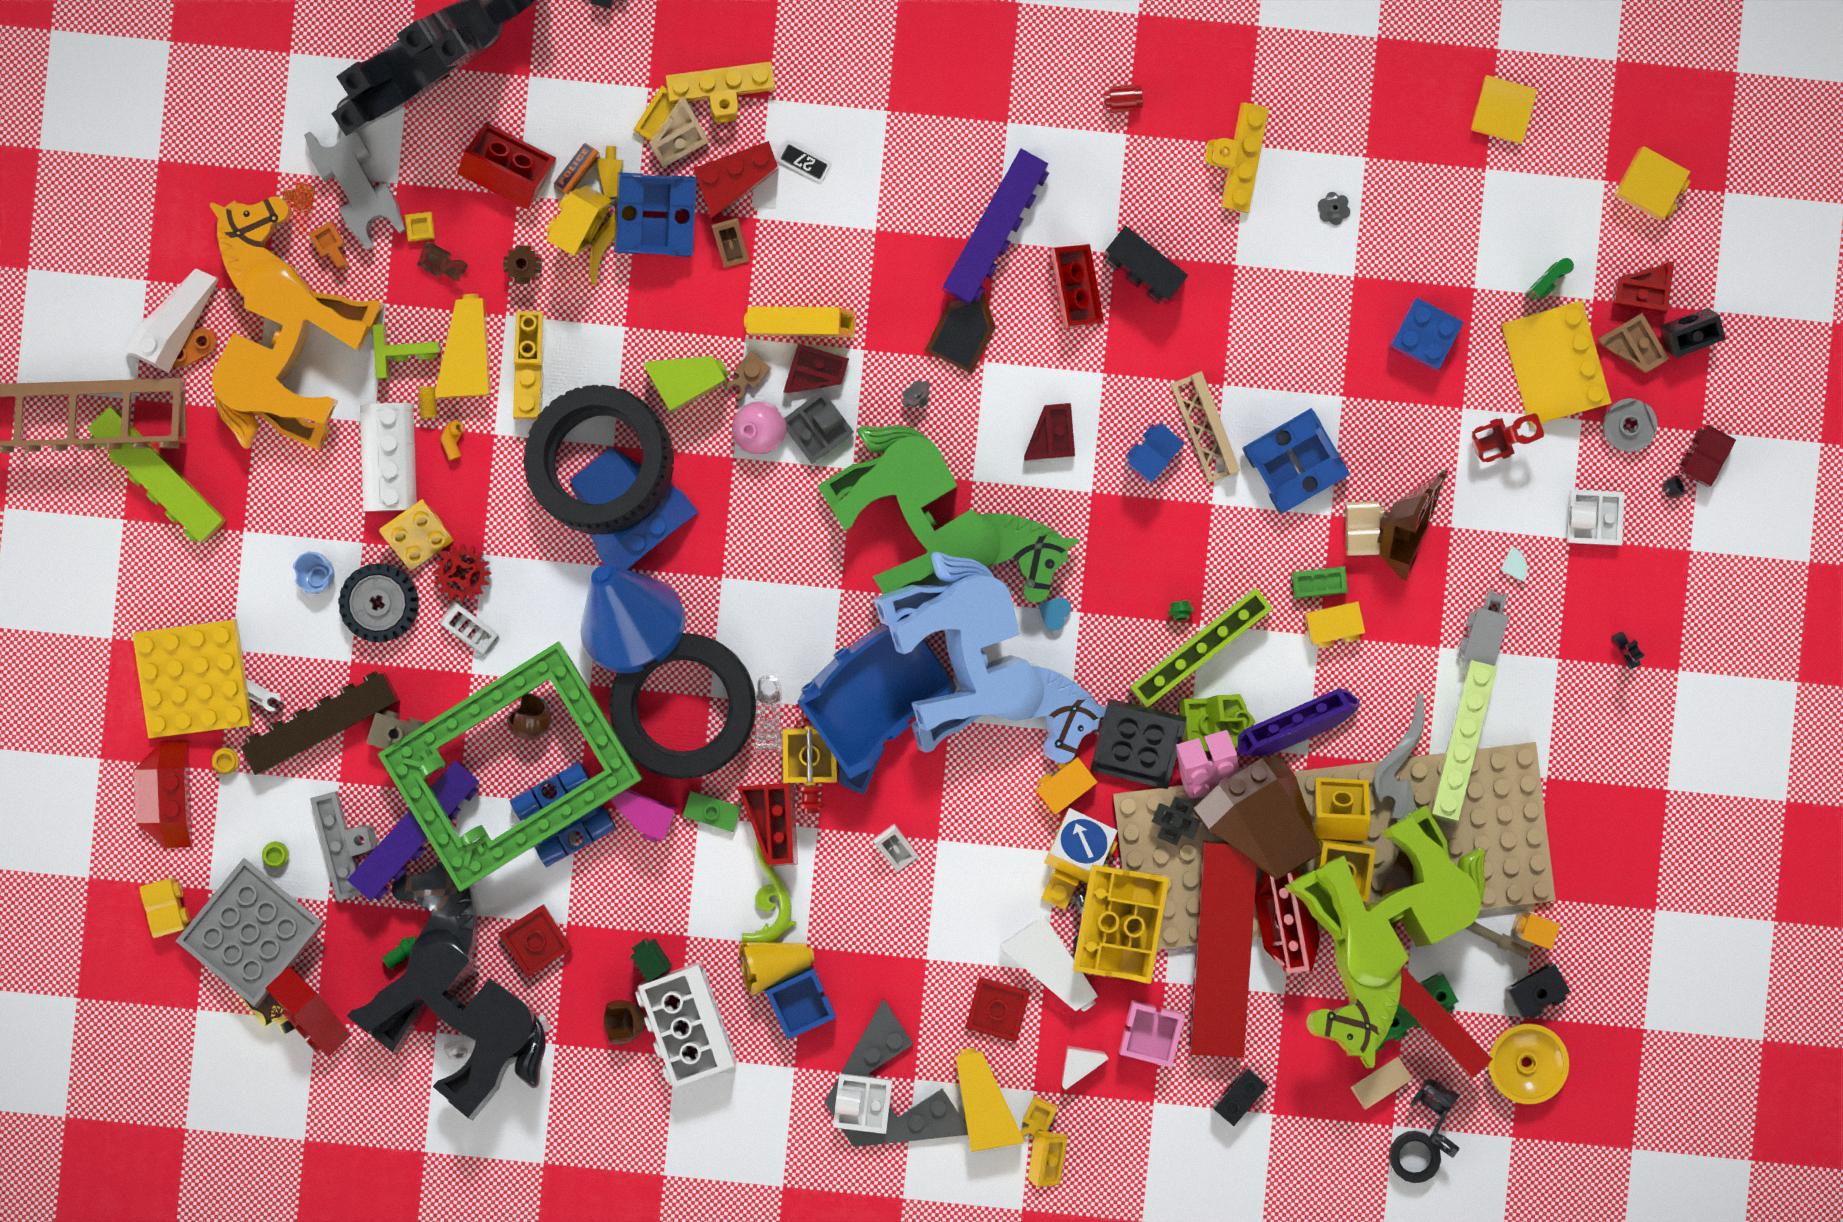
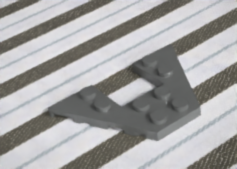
M885 999L881 1001L841 1073L872 1077L870 1072L913 1045L912 1040ZM839 1077L824 1101L833 1117L835 1114ZM943 1088L900 1116H897L891 1105H889L886 1134L842 1129L853 1147L968 1135L965 1121Z

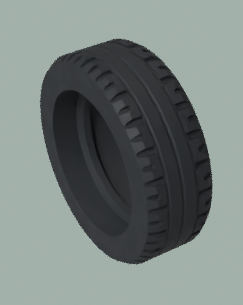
M586 385L581 389L579 387L574 388V390H569L564 395H560L551 401L550 405L546 406L539 413L537 420L533 422L529 430V437L526 438V445L524 447L526 454L523 457L528 486L532 490V494L537 502L550 515L573 530L586 534L596 535L599 533L600 535H606L630 529L634 524L637 525L642 520H645L649 513L652 514L655 511V508L660 504V500L664 499L669 489L668 484L672 480L674 470L672 466L674 464V451L671 448L672 441L670 435L656 413L644 401L629 391L608 385ZM610 416L620 419L635 431L643 450V462L635 482L625 493L607 503L588 504L573 498L561 486L555 470L556 455L561 442L571 429L589 418Z
M683 633L677 646L662 661L658 662L655 659L643 665L644 670L616 674L609 699L612 728L630 758L644 769L659 776L689 779L715 772L729 763L741 751L752 732L757 705L756 693L750 674L734 652L714 639L699 634ZM677 660L694 661L711 669L722 681L728 696V716L719 735L706 746L691 751H675L656 743L644 730L638 714V697L647 677L658 667Z

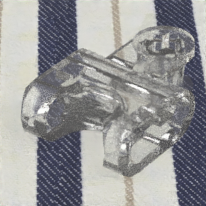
M766 675L758 680L756 687L755 754H760V750H777V754H782V683L779 677ZM767 681L774 683L776 687L772 695L764 692L763 686ZM767 709H771L774 712V717L771 719H767L764 716V712ZM762 740H775V742H763Z

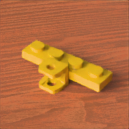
M771 62L666 75L670 104L677 103L683 96L687 102L709 99L711 115L715 123L731 122L737 119V95L775 90Z
M1245 102L1241 103L1234 140L1220 138L1209 140L1207 143L1205 162L1212 166L1228 168L1221 208L1249 213L1269 108Z

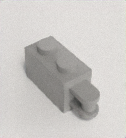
M1488 589L1483 608L1475 607L1474 612L1469 611L1465 625L1469 627L1466 637L1462 636L1458 652L1462 653L1460 658L1495 666L1509 619L1508 615L1502 614L1507 599L1506 593L1500 595L1493 593V589ZM1490 603L1498 605L1497 612L1488 610Z

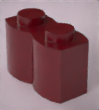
M1706 425L1703 429H1697L1691 440L1695 444L1691 452L1686 451L1679 465L1682 466L1681 474L1709 488L1717 478L1736 439L1710 425Z

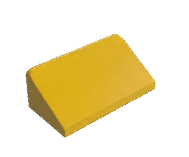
M1046 1131L1035 1132L1028 1179L1035 1186L1060 1185L1068 1139L1066 1134Z

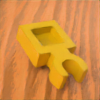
M1034 1095L1022 1122L1028 1124L1020 1131L1023 1138L1027 1133L1035 1136V1132L1039 1131V1129L1047 1132L1058 1106Z

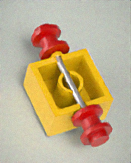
M796 704V708L801 710V719L796 721V725L807 726H804V728L783 729V783H805L807 786L797 787V791L802 793V802L797 804V808H801L803 814L819 813V808H824V804L818 801V793L824 790V786L813 785L819 782H837V760L815 727L812 726L813 724L800 705Z

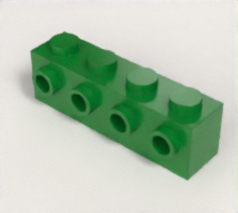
M1441 971L1420 982L1422 987L1448 1013L1455 1009L1454 1004L1459 1001ZM1398 1003L1394 1019L1386 1037L1375 1052L1385 1047L1384 1042L1392 1038L1394 1041L1405 1037L1408 1034L1407 1030L1415 1025L1417 1028L1422 1027L1400 1003Z

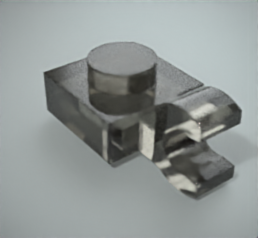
M428 241L422 250L417 266L439 278L444 273L452 280L458 282L461 275L466 272L468 264L462 260H450L451 253Z

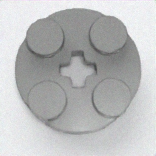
M1632 398L1614 403L1603 417V433L1605 438L1615 449L1626 452H1634L1647 447L1653 440L1658 425L1653 409L1646 403ZM1626 418L1637 422V425L1633 427V433L1623 428V425L1626 424Z

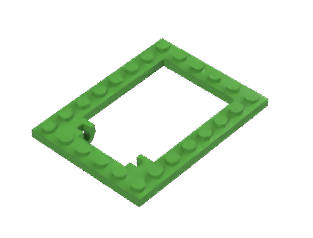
M560 641L405 736L399 742L378 753L382 763L459 892L472 886L643 780ZM551 680L603 766L604 771L491 840L483 825L471 829L460 837L426 778L432 775L433 771L447 766L437 749L543 683Z

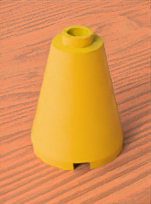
M744 942L739 944V956H744L743 964H740L747 991H751V996L757 995L811 969V963L815 962L812 948H807L805 943Z

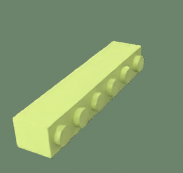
M1471 660L1468 665L1431 809V814L1435 820L1453 825L1459 821L1498 668L1496 666Z

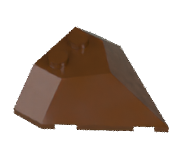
M1442 470L1408 495L1394 502L1390 512L1385 511L1382 517L1380 527L1383 528L1377 540V543L1381 544L1379 555L1402 580L1407 581L1415 564L1420 543L1426 534L1439 498L1438 495L1448 471Z

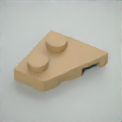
M683 96L679 99L649 144L664 168L709 143V140L686 98Z

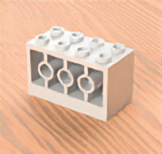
M702 961L659 975L650 982L643 981L639 984L635 994L640 1007L645 1006L648 1015L644 1017L649 1033L654 1031L657 1039L653 1044L658 1058L663 1057L665 1065L662 1070L667 1083L672 1082L675 1088L735 1066L737 1059ZM670 995L679 998L680 1001L677 1003V1006L669 1004ZM679 1020L688 1023L689 1026L686 1028V1031L678 1029ZM688 1046L698 1050L695 1056L686 1053Z

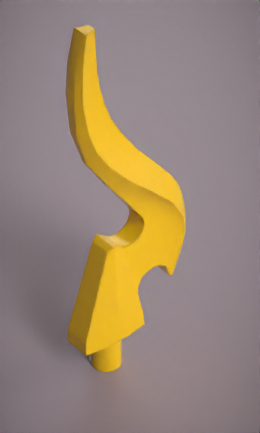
M606 146L605 159L597 158L603 192L610 199L612 197L618 198V172H621L623 167V160H616V146ZM628 205L622 209L623 219L629 221L634 217V209ZM614 213L598 232L591 247L590 278L592 285L597 286L601 258L615 237V228L617 229V226H615L616 218Z

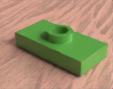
M1345 566L1291 572L1294 599L1348 593Z
M690 791L683 817L734 832L742 806Z

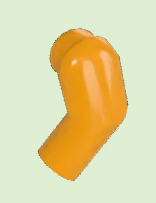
M460 421L449 422L440 438L449 461L461 456L456 444L464 431V426Z

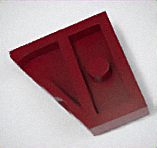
M798 343L783 393L789 394L842 385L849 358Z

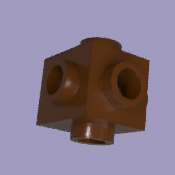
M517 245L515 250H509L508 256H504L503 271L508 272V277L514 279L515 284H530V280H537L538 273H542V257H538L536 251H531V246ZM519 259L526 260V266L522 269L517 267Z

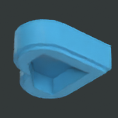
M1061 597L1038 604L1045 626L1053 631L1061 629L1065 622L1064 617L1068 616L1071 611L1070 602L1066 598Z

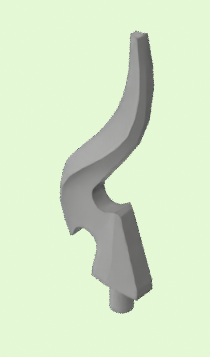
M1417 693L1415 712L1408 731L1397 746L1380 762L1374 775V791L1377 801L1381 803L1385 796L1392 798L1393 807L1390 818L1400 819L1416 810L1410 780L1397 781L1395 772L1416 747L1423 732L1424 700L1423 694Z

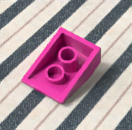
M630 789L610 799L630 823L643 833L642 838L657 843L659 839L663 841L667 837L678 809Z

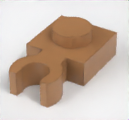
M750 351L734 370L739 377L737 380L729 381L725 389L729 391L732 386L738 385L740 393L736 398L740 400L746 393V386L749 384L755 389L770 371L771 367Z

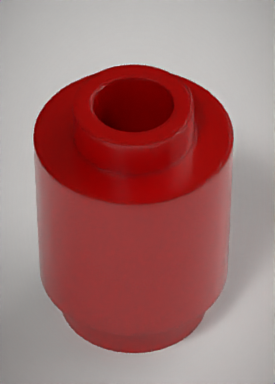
M1134 84L1108 87V92L1103 93L1105 109L1110 108V113L1136 111L1137 108L1143 107L1141 86L1135 87Z

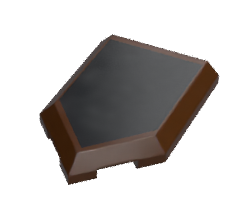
M982 293L978 302L973 300L970 306L960 300L949 302L924 351L972 374L996 327L985 293Z

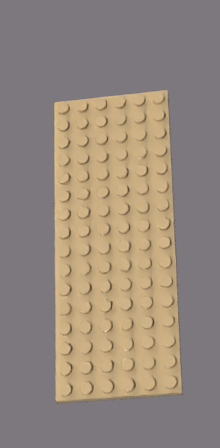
M1536 742L1477 749L1459 821L1453 825L1435 820L1447 841L1450 860L1458 867V860L1462 856L1476 848L1484 849L1485 892L1480 910L1556 901ZM1446 753L1407 757L1395 772L1397 781L1410 780L1416 809L1427 805L1431 812ZM1381 761L1293 771L1312 825L1315 777L1369 780L1371 821L1367 841L1337 840L1368 844L1376 849L1369 902H1363L1364 906H1367L1380 897L1399 851L1404 852L1395 843L1386 839L1382 832L1397 823L1398 819L1390 818L1393 807L1392 798L1385 796L1382 802L1378 803L1375 795L1374 775ZM1183 785L1171 786L1168 789L1155 788L1113 794L1122 869L1170 878L1157 950L1196 945L1203 840L1228 843L1218 835L1214 836L1210 833L1202 822L1194 839L1181 835L1177 846L1157 838L1162 826L1151 821L1159 803L1170 807L1174 796L1193 803L1194 809L1205 798L1189 800ZM1192 809L1190 816L1199 819ZM1315 858L1297 868L1301 875L1314 871ZM1258 866L1255 893L1265 876V871ZM1256 904L1254 905L1252 938L1262 937ZM1317 921L1318 930L1325 929V928Z

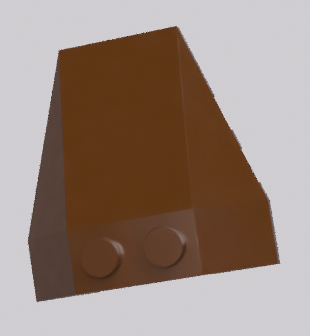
M1281 756L1261 758L1218 784L1193 809L1210 833L1224 839L1235 851L1238 849L1245 854L1252 863L1277 881L1321 854V849L1297 778Z

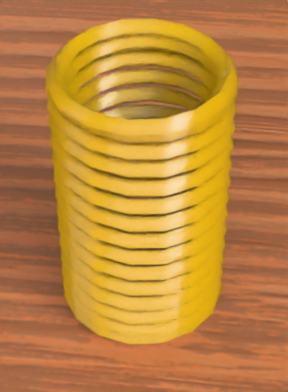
M435 387L418 388V400H422L419 401L420 418L437 417Z

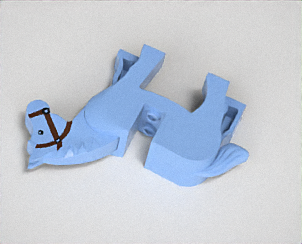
M933 552L931 554L933 568L936 576L942 582L932 585H909L874 597L880 622L889 626L895 649L899 653L906 654L912 652L916 645L925 637L934 632L945 630L949 658L961 689L954 694L911 702L916 721L911 726L919 750L925 753L933 751L942 739L950 734L959 732L982 715L1012 721L1045 716V726L1049 736L1043 745L1044 755L1048 759L1064 764L1073 759L1081 739L1093 729L1098 730L1100 718L1104 717L1106 707L1097 705L1085 689L1066 676L1044 667L1029 664L1027 660L1013 655L988 662L987 656L984 651H981V648L1018 636L1020 633L1009 589L1002 581L995 578L992 572L983 564L970 558L953 557L941 552ZM910 614L908 617L898 621L902 616Z

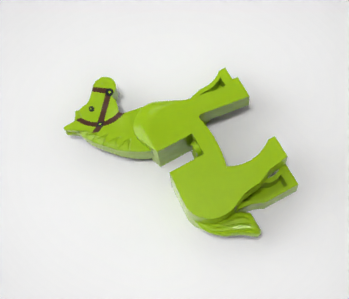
M1427 805L1410 812L1398 819L1397 823L1382 831L1386 839L1399 846L1409 857L1413 865V885L1387 893L1364 906L1345 856L1337 857L1320 868L1307 872L1285 885L1288 892L1300 898L1308 907L1311 915L1332 935L1335 944L1336 966L1350 1001L1349 1005L1333 1011L1329 1009L1312 1011L1307 1017V1028L1314 1036L1338 1042L1347 1052V1056H1359L1366 1068L1374 1067L1375 1050L1383 1042L1394 1019L1401 991L1400 969L1409 959L1390 922L1401 919L1416 948L1432 945L1470 926L1479 914L1485 892L1484 849L1476 848L1465 854L1458 860L1457 867L1450 860L1447 841Z

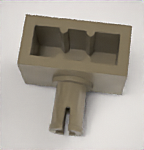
M384 709L383 713H375L366 743L386 749L423 726L425 722L412 717L405 721L398 718L399 713Z

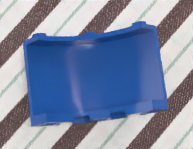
M909 614L902 616L898 621L908 617ZM881 624L848 648L843 647L833 655L835 659L821 670L811 682L802 687V694L797 702L849 779L872 768L884 750L882 744L886 740H894L910 726L907 721L915 716L911 702L954 694L957 686L925 638L916 645L912 652L902 654L895 649L889 626Z

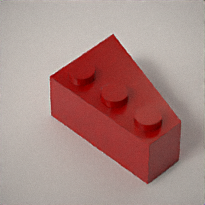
M791 783L736 786L767 865H798L794 785Z

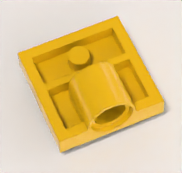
M423 499L379 529L381 535L410 571L454 541L439 517Z

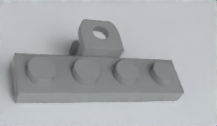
M338 791L310 798L336 900L340 901L362 895L347 879L358 868L355 855L371 851L377 847L378 842L374 827L362 825L348 829Z

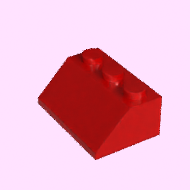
M485 122L464 151L457 174L528 210L539 195L556 161V157Z

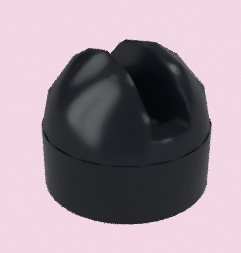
M1677 475L1664 481L1662 490L1668 491L1665 494L1666 497L1673 499L1685 494L1684 485Z

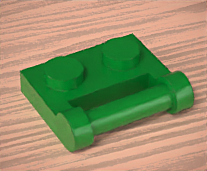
M1562 258L1552 264L1525 294L1532 301L1538 297L1541 300L1544 297L1546 298L1557 287L1554 284L1556 279L1572 272L1574 269L1573 261L1569 258Z

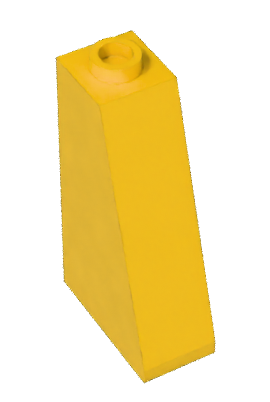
M478 294L462 295L463 299L456 300L435 390V398L491 396L486 301L483 298H479Z
M748 307V312L744 316V326L747 329V333L752 335L855 338V311L840 307Z
M976 1048L960 1050V1055L955 1056L970 1151L975 1152L1023 1144V1136L983 1053L976 1052Z

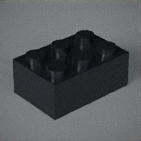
M1126 225L1103 254L1106 257V264L1115 271H1118L1119 268L1128 274L1126 279L1137 288L1142 285L1147 289L1148 293L1146 295L1157 304L1161 301L1166 304L1188 277V274Z

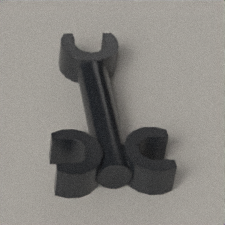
M1624 632L1611 636L1620 653L1624 655L1623 659L1629 669H1634L1641 665L1639 660L1644 658L1645 655L1640 651L1637 645L1638 642L1635 639L1629 642Z

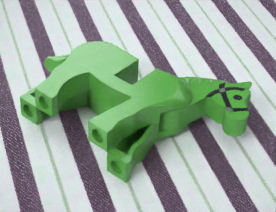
M907 426L859 427L858 435L866 448L873 453H885L871 461L852 464L818 485L845 531L853 526L858 515L870 503L883 497L897 496L899 506L909 527L927 550V553L873 576L883 594L909 585L940 583L942 580L935 574L931 554L933 552H941L953 557L973 559L987 568L1010 559H1016L1022 575L1026 577V582L1023 586L1025 598L1030 602H1041L1050 593L1051 581L1055 570L1063 562H1068V549L1079 542L1077 538H1063L1051 528L1030 519L1001 513L979 515L972 509L934 531L932 527L936 525V522L930 512L926 511L923 513L922 508L957 488V484L937 446L921 432Z

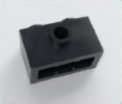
M1552 962L1505 988L1519 1014L1523 1018L1529 1017L1530 1019L1544 1012L1542 1008L1552 1003L1553 1006L1564 1002L1567 999L1566 995L1571 992L1556 964Z

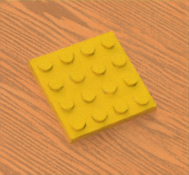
M237 619L132 633L148 738L243 727L253 724Z

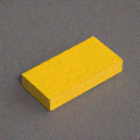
M663 85L660 87L633 131L648 141H651L677 104L669 103L666 87Z

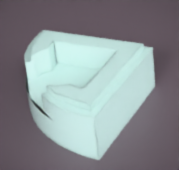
M1511 546L1500 571L1525 582L1527 577L1526 560L1518 549Z

